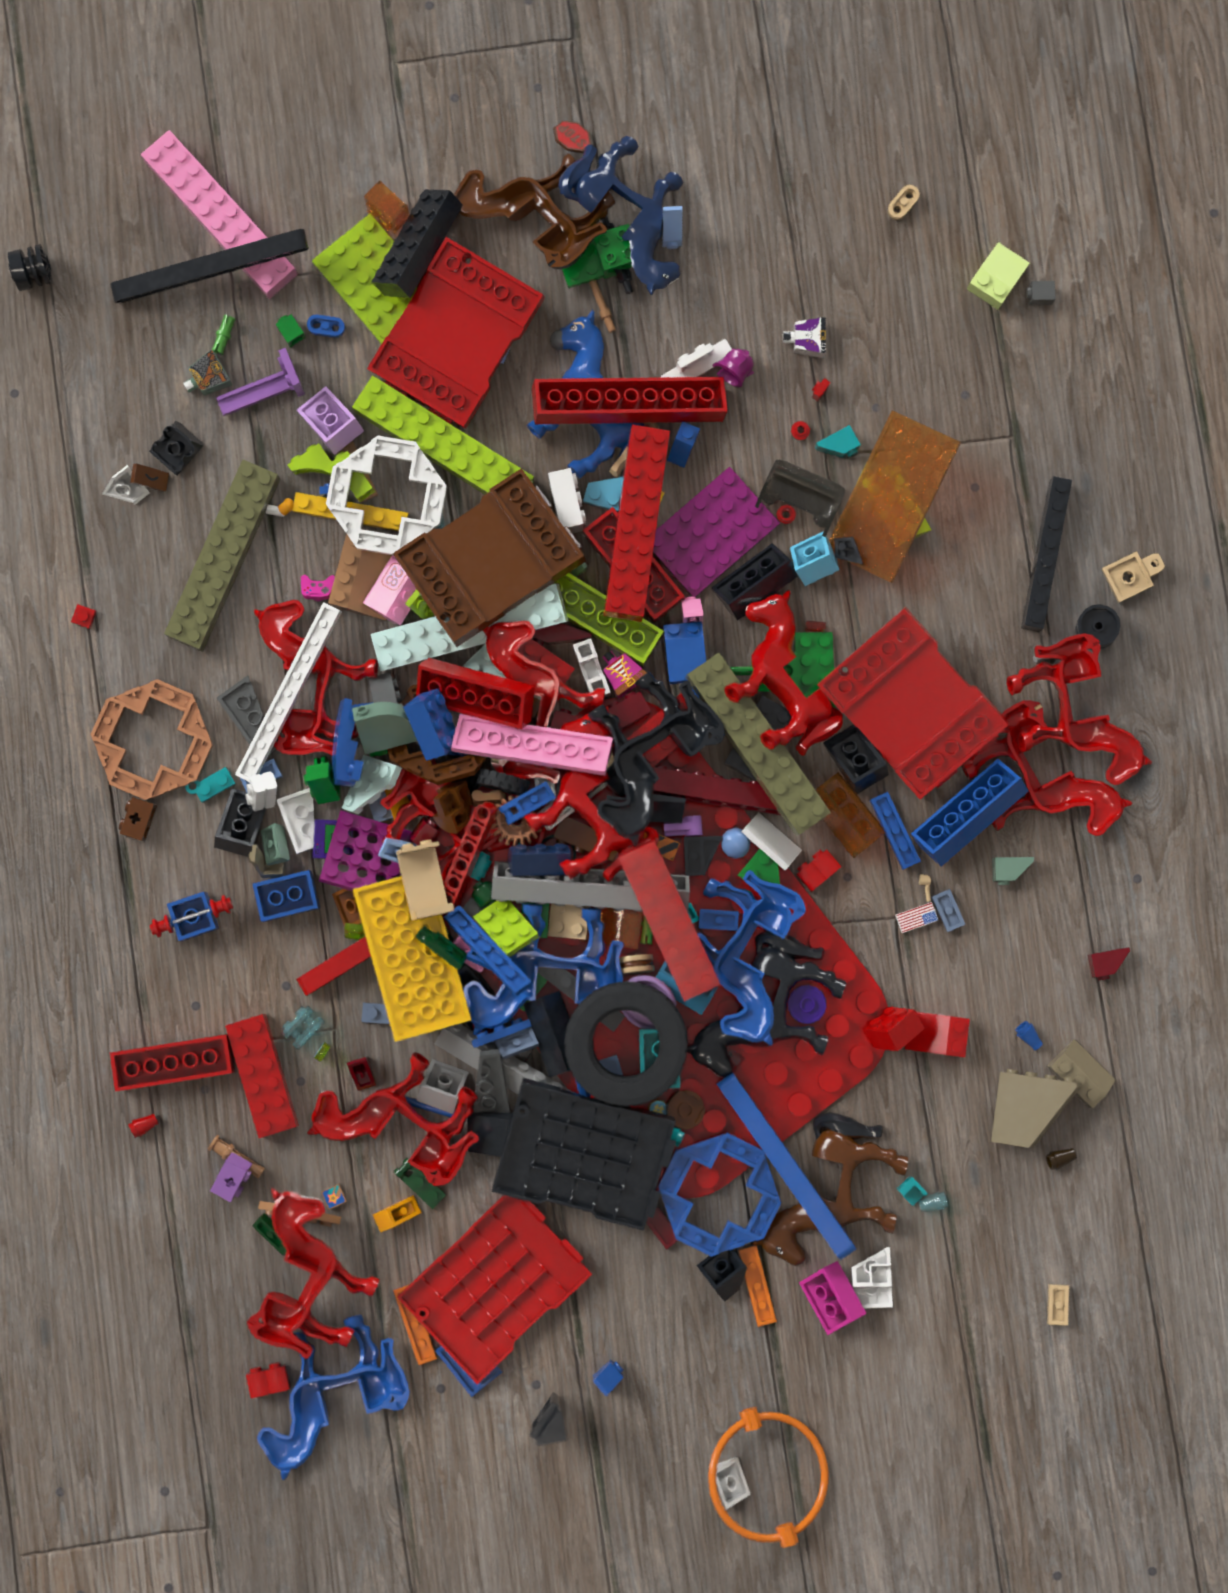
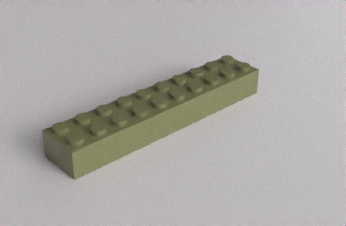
M242 459L164 632L167 637L201 652L204 651L266 513L267 505L270 504L280 482L278 474Z
M717 653L685 676L686 680L690 681L693 690L700 700L709 705L723 723L724 734L795 836L800 835L831 813L786 747L779 744L774 749H768L762 744L760 739L761 733L772 729V727L751 697H743L739 702L735 703L727 698L724 691L725 687L730 683H741L720 653Z

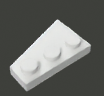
M310 788L276 799L296 854L313 849L314 804Z

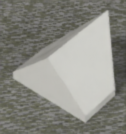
M127 465L111 478L103 495L137 504L150 492L144 486L130 483L132 470Z

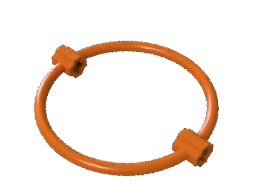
M756 1407L744 1409L739 1412L741 1420L732 1425L723 1434L713 1451L708 1472L709 1491L712 1502L727 1526L742 1537L764 1543L780 1541L782 1548L793 1546L799 1542L797 1534L808 1527L815 1519L826 1498L829 1472L824 1450L814 1433L799 1420L777 1412L758 1413ZM763 1420L781 1421L792 1425L802 1432L816 1451L821 1471L819 1493L808 1515L796 1526L792 1522L778 1525L776 1527L777 1534H758L737 1524L725 1511L720 1501L716 1484L718 1461L727 1442L743 1427L745 1432L759 1429L762 1427L761 1421Z

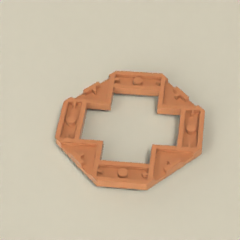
M158 679L106 699L91 732L92 740L97 748V753L105 769L109 784L146 801L198 781L213 747L194 695ZM150 698L183 711L184 714L177 730L194 737L179 772L161 765L153 782L119 768L127 750L110 743L125 708L143 715Z

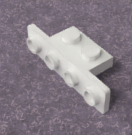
M726 339L713 346L710 343L707 345L701 344L694 349L695 352L688 355L686 353L678 358L677 366L661 377H699L714 368L712 364L720 361L732 349Z

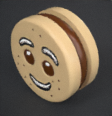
M642 954L620 957L622 975L653 972L655 970L652 961L654 960L653 955Z

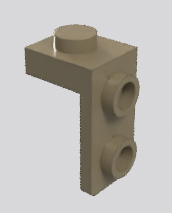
M257 845L252 846L249 860L261 878L285 876L286 862L267 866L265 856Z

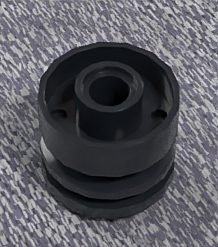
M41 244L35 245V252L31 246L28 247L27 257L21 249L8 252L10 274L19 291L33 288L32 279H35L39 286L43 285V279L46 284L52 283L50 261Z

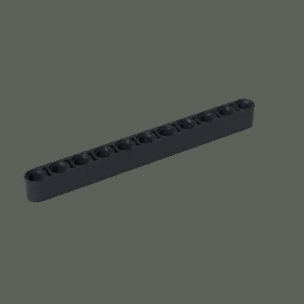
M305 230L289 231L110 283L114 302L123 303L304 252L309 249Z

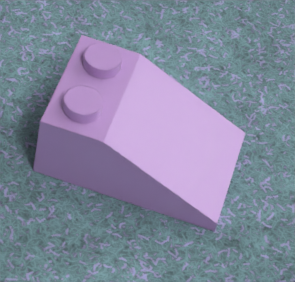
M326 386L297 409V412L334 455L364 432L357 419Z

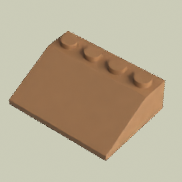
M346 534L328 604L340 610L386 621L385 617L363 604V601L392 555L358 550Z

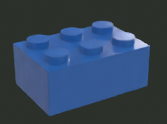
M439 688L419 694L403 708L427 761L446 755L451 751L456 728L452 715L446 707L445 698Z
M310 870L252 884L261 922L321 909L313 874Z

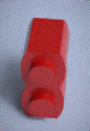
M820 849L812 856L814 859L809 864L804 862L797 868L799 871L796 874L810 892L841 868V865L827 849L824 852Z
M281 1362L269 1364L267 1369H262L261 1366L249 1369L250 1372L246 1374L250 1398L278 1393L291 1388L286 1364L281 1365Z

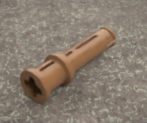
M216 1135L207 1150H213L222 1156L221 1159L226 1160L233 1152L252 1163L249 1171L259 1179L265 1168L234 1149L233 1144L229 1145L221 1140L219 1135Z

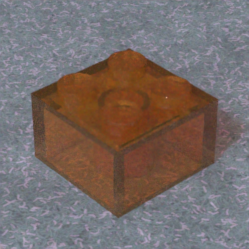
M380 180L364 196L368 214L374 219L377 217L381 221L382 227L387 231L391 230L394 234L403 226L410 215L408 206Z

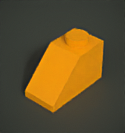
M414 1195L373 1214V1217L381 1233L421 1213V1210Z

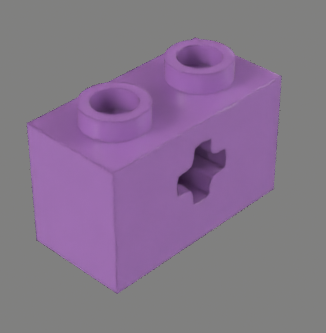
M232 1152L222 1166L210 1191L230 1203L234 1197L239 1198L244 1189L241 1186L242 1183L247 1182L252 1174L249 1171L252 1163Z

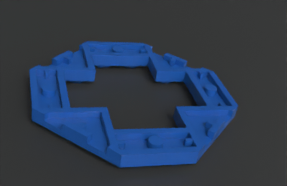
M730 1133L675 1150L669 1167L666 1168L658 1184L676 1240L709 1256L764 1239L781 1205L764 1151ZM719 1152H722L753 1167L746 1186L761 1193L762 1196L746 1228L728 1220L720 1237H717L685 1221L693 1206V1202L676 1194L693 1160L711 1169Z

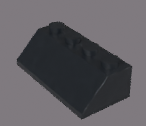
M772 543L714 585L712 590L728 612L738 621L746 615V607L750 603L764 600L777 593V591L798 577V574L791 560Z

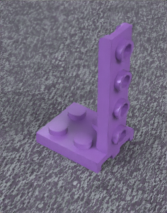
M286 348L278 350L280 357L277 359L283 371L216 398L223 416L289 390H295L298 397L305 394Z

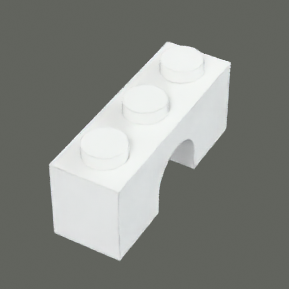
M588 639L574 644L573 649L588 691L593 692L597 688H605L604 698L610 696L611 692L600 667L592 640Z

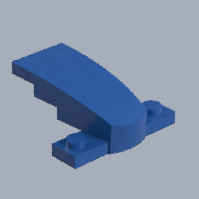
M344 698L340 701L334 731L332 750L333 781L335 785L354 787L355 783L360 779L364 762L359 760L353 761L358 742L351 740L355 721L348 719L353 700Z

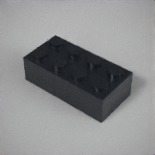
M762 695L757 704L760 712L773 730L785 728L791 720L788 710ZM733 747L724 765L752 781H757Z

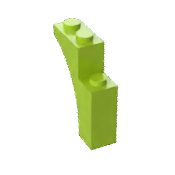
M319 443L317 445L313 444L306 449L307 452L292 458L288 467L295 475L314 472L331 476L333 466L348 458L350 453L348 451L345 453L341 452L332 461ZM352 473L350 490L361 503L376 491L363 473Z

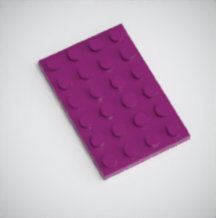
M729 466L656 529L653 553L692 597H696L780 525V522Z

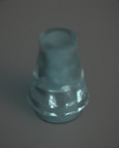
M938 1191L918 1201L921 1212L945 1210L944 1208L949 1207L945 1192Z

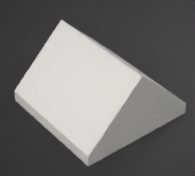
M738 1457L718 1463L716 1472L717 1491L720 1501L726 1510L751 1494Z

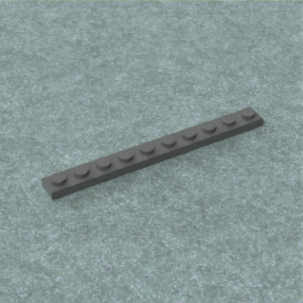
M472 897L462 908L472 919L474 915L483 910ZM538 967L537 973L575 1001L576 977L566 969ZM619 1011L605 1017L601 1023L614 1032L625 1016Z

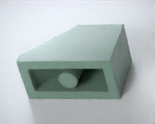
M1034 857L992 858L993 882H998V885H1010V881H1015L1034 862Z

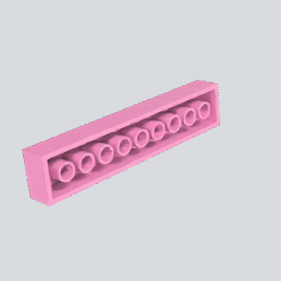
M170 130L141 154L144 162L224 250L267 238ZM285 257L242 269L268 299L272 298L298 275L294 266Z

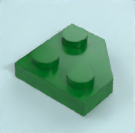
M761 849L756 852L737 875L743 880L746 872L751 870L763 881L780 884L778 864Z

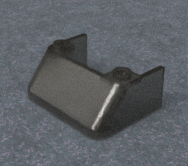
M776 460L764 483L755 507L759 508L762 500L768 505L776 504L779 500L813 514L815 524L822 528L825 527L822 536L826 537L844 496L845 489L833 481L789 462Z

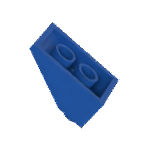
M702 621L663 625L669 684H680L687 681L685 676L706 662Z

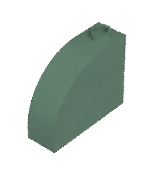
M376 702L352 708L355 725L365 754L417 741L403 708L404 706L393 702Z

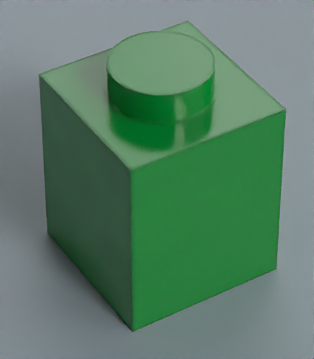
M292 314L282 316L278 323L275 324L290 348L306 338Z

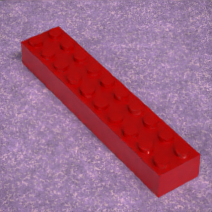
M724 377L534 379L532 386L535 424L723 422L728 412Z
M633 424L631 426L603 616L642 622L644 617L670 435L669 430Z

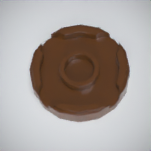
M688 1090L678 1091L667 1101L666 1115L675 1117L676 1128L683 1130L691 1129L698 1126L703 1120L705 1107L701 1097L695 1092Z

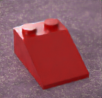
M916 1012L925 1029L907 1043L904 1049L965 1058L970 1019Z

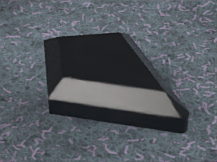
M854 537L834 538L835 558L864 564Z

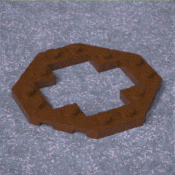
M417 684L410 686L407 695L399 704L402 703V706H405L416 697ZM407 744L387 749L391 764L397 765L436 785L476 775L487 758L470 754L432 765L431 759L426 761L422 751L409 754Z

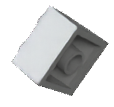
M432 1059L421 1084L417 1101L453 1114L459 1101L457 1094L461 1087L464 1086L469 1072Z

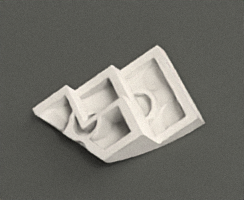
M886 1247L852 1267V1288L864 1309L893 1308L890 1247Z

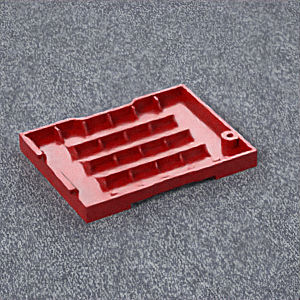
M446 237L429 264L426 274L417 287L418 289L400 319L397 320L389 335L384 339L367 369L385 380L384 383L406 397L410 395L428 406L430 412L449 424L455 422L466 429L491 389L490 380L512 343L523 336L543 303L545 296ZM468 258L471 259L470 263H466Z
M906 606L817 684L835 706L877 748L882 757L895 770L896 774L920 800L935 787L939 788L958 772V767L976 752L978 754L982 752L1009 725L1007 719L977 686L969 685L938 651V642ZM843 667H846L848 671L844 672Z
M503 1195L463 1236L397 1296L398 1300L476 1384L481 1382L513 1351L514 1342L548 1309H557L592 1275L590 1270L581 1262L584 1258L565 1238L561 1240L543 1221L546 1217L532 1202ZM420 1311H424L425 1316H421Z

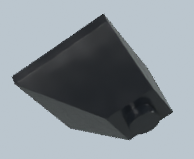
M734 1249L723 1251L714 1256H708L697 1265L724 1302L740 1290L747 1270V1266Z

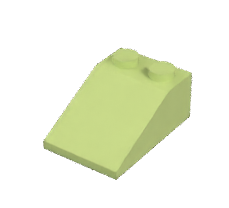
M998 242L970 282L967 290L999 310L1029 265V262Z

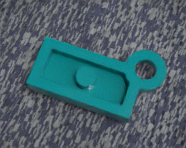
M224 767L200 782H193L196 784L195 790L190 789V784L185 785V789L190 794H197L201 803H204L236 783L227 767Z

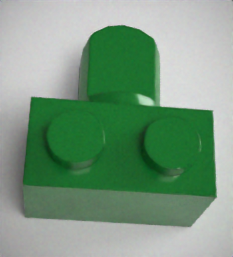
M322 756L321 760L318 757L314 758V765L306 766V774L304 775V783L306 786H309L311 797L315 798L318 805L339 801L340 786L334 784L332 767L329 764L328 758L326 756Z

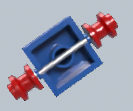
M201 892L168 903L167 907L171 919L168 914L164 915V920L161 921L152 919L150 929L152 934L157 935L159 938L162 937V932L174 933V927L178 940L183 942L218 930L219 926L216 918L219 917V913L224 911L230 914L231 909H233V903L231 898H227L225 895H222L220 901L215 902L213 899H209L207 892Z

